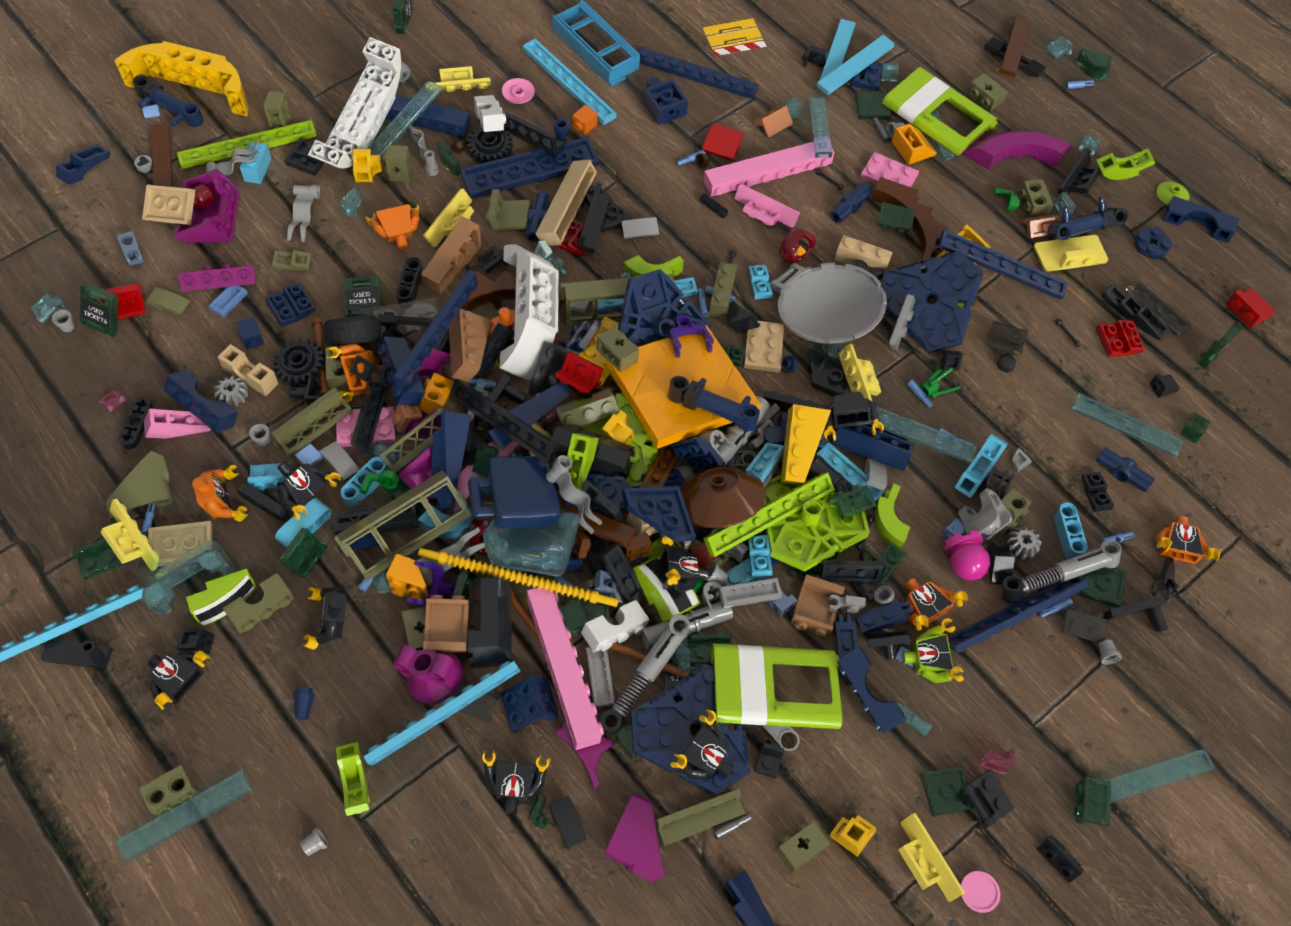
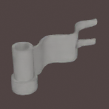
M410 117L411 137L414 141L418 142L420 157L426 162L425 172L428 176H435L439 173V167L435 161L434 152L431 150L427 151L424 133L411 127L412 118Z
M259 140L255 142L254 147L251 149H234L232 151V159L228 162L218 164L208 162L206 164V172L218 169L222 174L230 175L236 162H253L259 154V150L252 157L237 155L252 154L259 144Z
M294 185L293 194L297 196L293 203V220L288 226L287 241H291L295 226L302 222L300 225L301 242H305L306 228L310 225L311 204L314 198H320L319 185Z
M560 455L555 460L554 466L546 474V479L552 483L557 482L561 496L578 507V521L580 525L592 534L594 530L585 522L583 511L589 519L595 521L598 525H601L602 521L590 511L589 495L572 484L571 475L568 471L572 467L571 460L565 455Z
M478 527L463 535L454 545L440 550L439 553L444 551L448 555L453 554L454 557L456 555H459V558L464 556L465 560H467L473 553L488 546V544L484 542L472 546L461 553L465 543L480 532ZM426 557L416 560L441 566L444 572L453 567V564L448 566V563L444 565L439 564L437 560ZM418 566L427 588H430L432 584V570Z

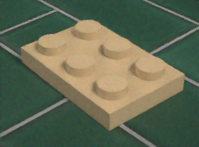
M146 185L142 220L191 226L195 190Z
M758 321L760 324L758 328L747 330L744 368L780 373L784 324Z
M204 521L149 528L148 543L152 550H155L159 555L157 567L212 561V522Z

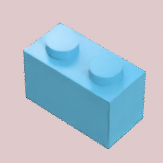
M250 142L248 149L254 147L255 142ZM259 143L252 154L244 156L252 157L259 150L255 160L249 163H241L240 170L245 182L261 184L272 159L268 145Z

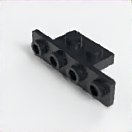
M1086 148L1079 156L1071 172L1067 174L1065 181L1059 186L1058 194L1061 201H1065L1071 192L1088 193L1099 176V167L1088 166L1091 162L1089 148Z

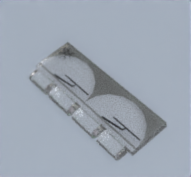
M436 297L363 309L364 316L376 315L377 318L378 314L392 312L396 316L435 319L439 313ZM398 324V327L395 328L403 332L402 324ZM406 325L407 331L421 329V326ZM381 326V336L386 326Z

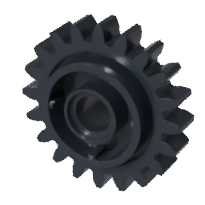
M477 126V131L472 129V134H468V139H466L467 151H470V156H474V160L480 158L481 163L484 160L490 162L491 160L506 158L508 153H512V136H510L509 131L505 132V127L501 131L484 132L481 127Z
M299 338L297 343L292 339L291 345L286 342L284 343L285 349L278 348L281 353L275 354L277 359L273 360L275 365L273 369L283 383L288 382L292 386L295 382L297 386H300L301 381H303L307 385L309 377H312L314 380V375L320 376L318 370H324L322 364L326 363L324 359L325 354L321 346L317 345L315 341L310 342L309 338L304 342L302 338Z

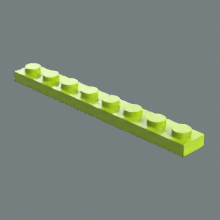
M312 120L180 151L177 152L181 168L186 169L208 162L231 158L234 149H248L250 142H256L257 140L261 144H267L268 148L299 141L300 138L309 139L317 137Z
M822 473L763 505L756 515L743 523L721 528L703 538L710 556L716 557L797 512L802 509L806 501H816L834 491L829 473Z

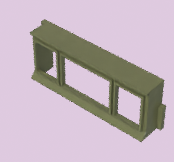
M666 274L674 283L673 274ZM629 278L561 283V300H564L567 327H574L576 324L580 325L583 321L592 323L595 319L601 322L604 317L618 323L621 322V313L598 315V301L624 298ZM592 301V316L571 317V303Z
M442 470L334 536L345 555L347 557L351 556L366 581L389 568L396 554L408 556L472 515L468 510L470 506L458 487L454 488L449 477ZM447 485L461 510L440 521L426 497ZM421 501L435 526L391 552L376 528ZM371 532L386 556L365 569L350 547V544Z

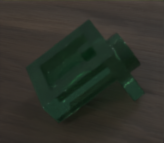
M1193 412L1180 435L1193 443H1197L1207 430L1210 421Z

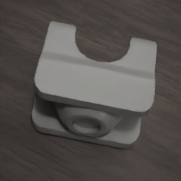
M986 488L979 496L982 502V508L979 513L966 506L958 512L966 533L969 535L971 530H977L981 532L983 540H989L1012 521L1010 512L1001 502L998 495L993 490Z

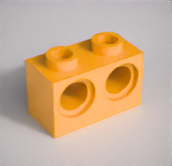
M434 373L431 379L427 378L423 387L425 394L418 406L419 409L430 414L436 408H444L454 381L437 373Z

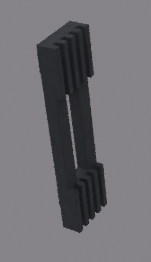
M992 37L984 47L988 52L1002 59L1007 48L1006 43L995 37ZM1021 55L1018 68L1030 76L1038 78L1044 72L1046 66L1034 59L1030 60Z
M392 312L378 314L381 326L392 324L394 327H398V324L429 327L434 320L432 318L396 316Z

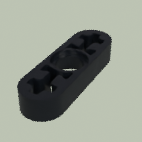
M139 397L134 400L119 434V441L126 449L135 448L139 444L145 430V417L148 410L153 409V405L146 397ZM136 419L141 420L139 425L131 426L132 421Z
M243 483L236 491L244 500L279 521H283L289 513L281 504L246 483Z

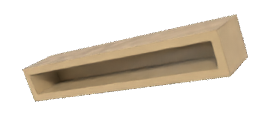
M591 160L572 162L535 233L539 240H545L548 246L561 245L597 173Z

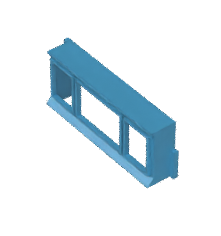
M584 0L556 16L552 15V29L610 87L625 80L627 75L639 69L640 54ZM584 13L588 16V18L572 26L568 25V23L584 16ZM594 22L615 44L596 53L575 30ZM621 48L630 58L613 67L601 58Z

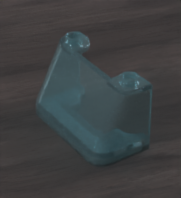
M563 513L556 526L498 528L493 517L483 534L488 558L492 564L499 567L562 576L569 563L579 526L578 514Z
M208 540L149 575L144 582L142 592L143 600L148 609L162 616L171 612L170 602L172 598L176 597L172 587L203 568L210 570L213 574L216 572H222L225 575L235 573L236 569L222 546L214 540Z

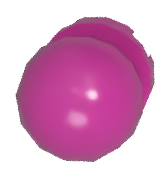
M971 530V534L965 536L958 533L945 540L946 545H943L945 553L951 555V569L955 575L966 581L981 579L988 572L990 566L989 553L981 546L983 537L981 532L977 530Z

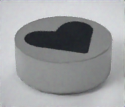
M147 155L138 156L134 161L136 169L140 172H147L153 168V161Z

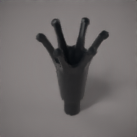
M1172 557L1166 558L1161 576L1155 584L1151 585L1152 588H1155L1159 584L1157 590L1153 593L1154 597L1158 595L1162 587L1166 589V601L1170 600L1169 592L1171 588L1174 589L1177 597H1181L1177 590L1179 585L1175 581L1174 558Z

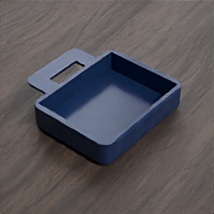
M537 456L490 458L487 469L488 477L471 478L468 481L472 515L475 517H494L495 525L498 528L556 526L559 523L561 514L556 484L546 479V474L552 468V464L546 463ZM490 487L492 506H483L481 488Z

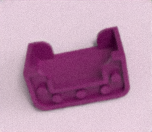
M218 169L183 181L182 188L192 189L199 184L210 186L215 192V201L204 210L193 208L191 226L178 225L175 228L174 237L182 243H226L233 239L239 201V191L235 184Z

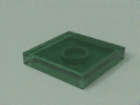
M857 91L855 96L858 119L873 120L877 117L879 120H890L891 110L882 104L888 92Z
M1103 567L1084 574L1083 579L1087 580L1088 587L1080 591L1079 596L1115 608L1120 607L1127 571Z
M963 765L922 772L920 774L932 817L974 809L968 797L963 795L960 790L968 784Z

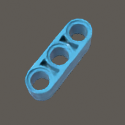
M381 457L372 458L342 487L340 493L346 507L355 508L359 506L380 485L378 482L372 481L367 494L359 492L361 483L367 473L380 474L382 471L388 470L385 461Z
M314 498L304 506L306 508V515L298 512L300 514L299 520H296L293 516L277 531L275 539L289 551L297 549L330 518L332 510L319 499Z
M1068 502L1063 503L1055 512L1053 518L1063 554L1067 559L1085 553L1087 542L1076 507Z

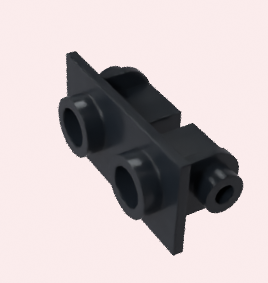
M1050 835L1045 842L1036 848L1068 883L1083 873L1082 864L1078 863L1070 853L1067 856L1065 855L1064 851L1066 849L1059 843L1056 837L1053 838Z

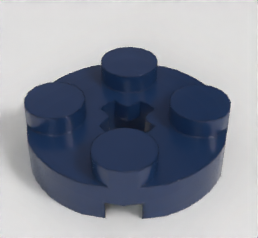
M1160 227L1141 230L1135 241L1137 251L1145 257L1146 255L1152 256L1151 259L1164 257L1172 246L1169 237Z

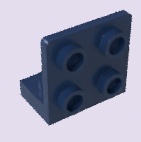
M534 675L501 692V698L512 732H516L540 719L553 721L559 718L547 678Z

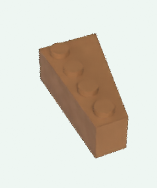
M463 216L459 219L432 260L422 271V282L425 287L441 295L482 248L480 226Z
M461 308L458 316L452 319L449 327L451 374L453 378L469 383L480 370L491 320Z

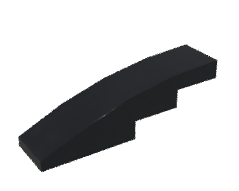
M1115 282L1101 294L1127 320H1133L1135 326L1157 340L1162 339L1170 330L1147 303L1142 306L1131 293L1125 295Z

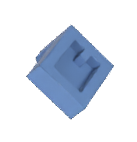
M956 518L945 528L941 537L945 541L958 533H961L962 536L968 534L965 531L964 524Z

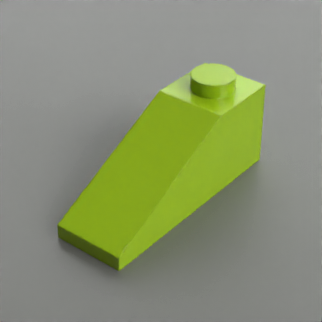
M572 433L567 455L572 462V467L568 471L571 475L572 484L577 489L582 490L581 485L586 480L591 468L599 438L581 433Z

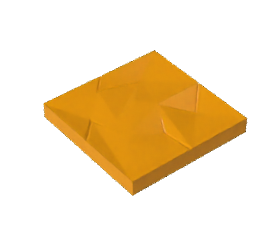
M707 325L706 328L714 339L713 344H711L713 347L712 352L708 353L703 336L689 334L678 337L681 343V349H679L680 357L678 358L675 356L671 340L668 337L638 347V362L621 372L608 360L606 362L607 369L657 449L732 423V421L700 408H696L694 411L682 406L683 402L674 403L668 398L670 380L675 376L687 378L689 385L692 380L699 382L701 378H705V390L740 404L746 396H750V404L757 406L760 410L761 403Z

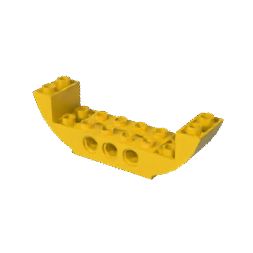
M163 41V43L148 44L131 49L114 60L124 85L128 87H134L133 79L136 76L157 77L224 94L227 96L232 113L248 116V103L239 74L233 65L226 60L225 56Z

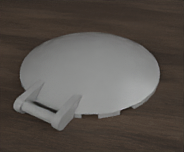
M793 263L785 273L769 283L771 289L780 294L778 311L783 323L796 335L813 342L834 344L860 338L879 324L886 310V293L881 287L880 281L870 272L851 264L842 266L835 265V263H822L820 267L811 269L810 267L804 268L797 263Z

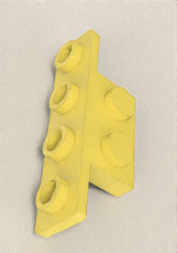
M472 66L439 69L441 82L426 83L425 89L429 93H438L442 90L453 92L455 89L470 90L474 87L485 89L491 86L490 78L474 79Z
M459 189L423 236L432 247H437L441 240L450 234L462 216L470 220V216L474 212L472 207L469 206L472 199L464 189Z
M853 344L846 345L838 352L851 393L861 392L864 398L872 401L871 395L877 396L881 393V389L871 361L858 359Z
M117 498L113 499L110 512L118 523L102 528L101 534L122 564L142 557L151 571L156 570L159 562L158 553L152 550L147 537L139 531L136 521L127 514L126 507Z
M913 813L901 821L900 824L911 842L902 846L898 851L922 890L937 883L948 902H952L963 895L965 891L917 814Z

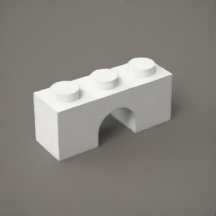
M494 95L474 97L475 114L481 121L483 131L504 130L503 124H506L505 113L503 114L502 107H499V102L496 101Z
M637 600L619 608L615 615L619 625L610 624L603 615L585 623L581 634L594 653L599 650L605 651L613 643H622L633 634L639 635L641 630L646 629L645 626L649 618Z

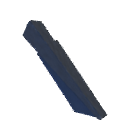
M560 382L509 412L531 426L570 395L571 392L566 384ZM496 428L488 431L487 439L499 449H503L513 441Z
M441 412L442 432H433L431 477L443 470L454 488H457L471 416L469 414ZM447 485L432 493V497L438 498L437 510L454 509L455 497Z
M746 871L727 881L725 886L738 903L733 907L732 911L743 926H775Z

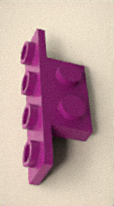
M232 264L221 265V269H214V266L202 267V271L178 274L181 291L256 283L253 266L233 267Z

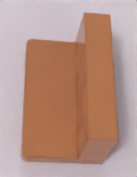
M787 105L776 107L753 120L755 126H763L766 137H771L793 124Z
M1054 214L1021 219V223L1027 224L1028 238L1048 235L1047 231L1051 223L1061 222V216Z

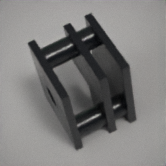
M994 465L980 493L987 488L992 476L1000 479L994 491L996 494H998L1003 481L1006 482L1000 496L998 495L1000 500H1002L1015 474L1007 475L1008 471L1005 470L1003 473L996 470Z

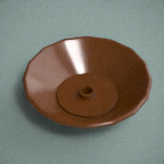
M716 467L701 471L687 479L680 487L691 523L705 528H726L741 524L756 515L765 503L766 489L761 479L750 471L736 467Z

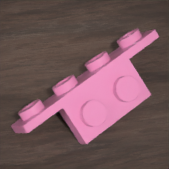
M740 184L734 199L745 204L743 212L747 213L749 217L757 218L765 225L773 226L779 221L792 228L795 227L800 212L743 184Z

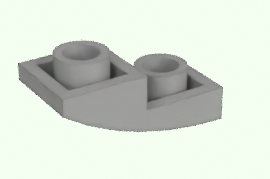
M657 217L622 221L624 239L659 235Z
M336 441L319 451L328 466L332 467L340 475L342 482L359 471L351 457Z
M867 457L864 473L867 475L866 484L883 491L887 487L886 466Z

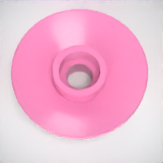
M521 78L511 79L502 87L503 97L515 104L528 102L533 98L535 92L532 83Z

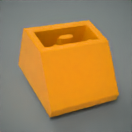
M907 124L895 129L892 144L908 165L937 154L921 131L913 125Z
M396 554L386 574L392 593L399 597L407 596L425 601L428 597V591L419 567L414 565L416 560Z

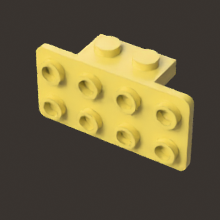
M1097 235L1038 242L1034 245L1035 252L1045 272L1105 264L1108 261V257Z

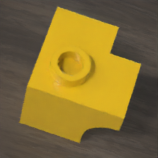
M353 149L355 182H373L374 175L382 172L381 156L372 155L371 149Z
M621 410L617 415L613 414L602 428L603 435L629 445L634 438V432L626 425L628 422L627 414Z
M859 815L855 819L852 817L851 820L842 817L830 833V837L858 857L876 832V827Z

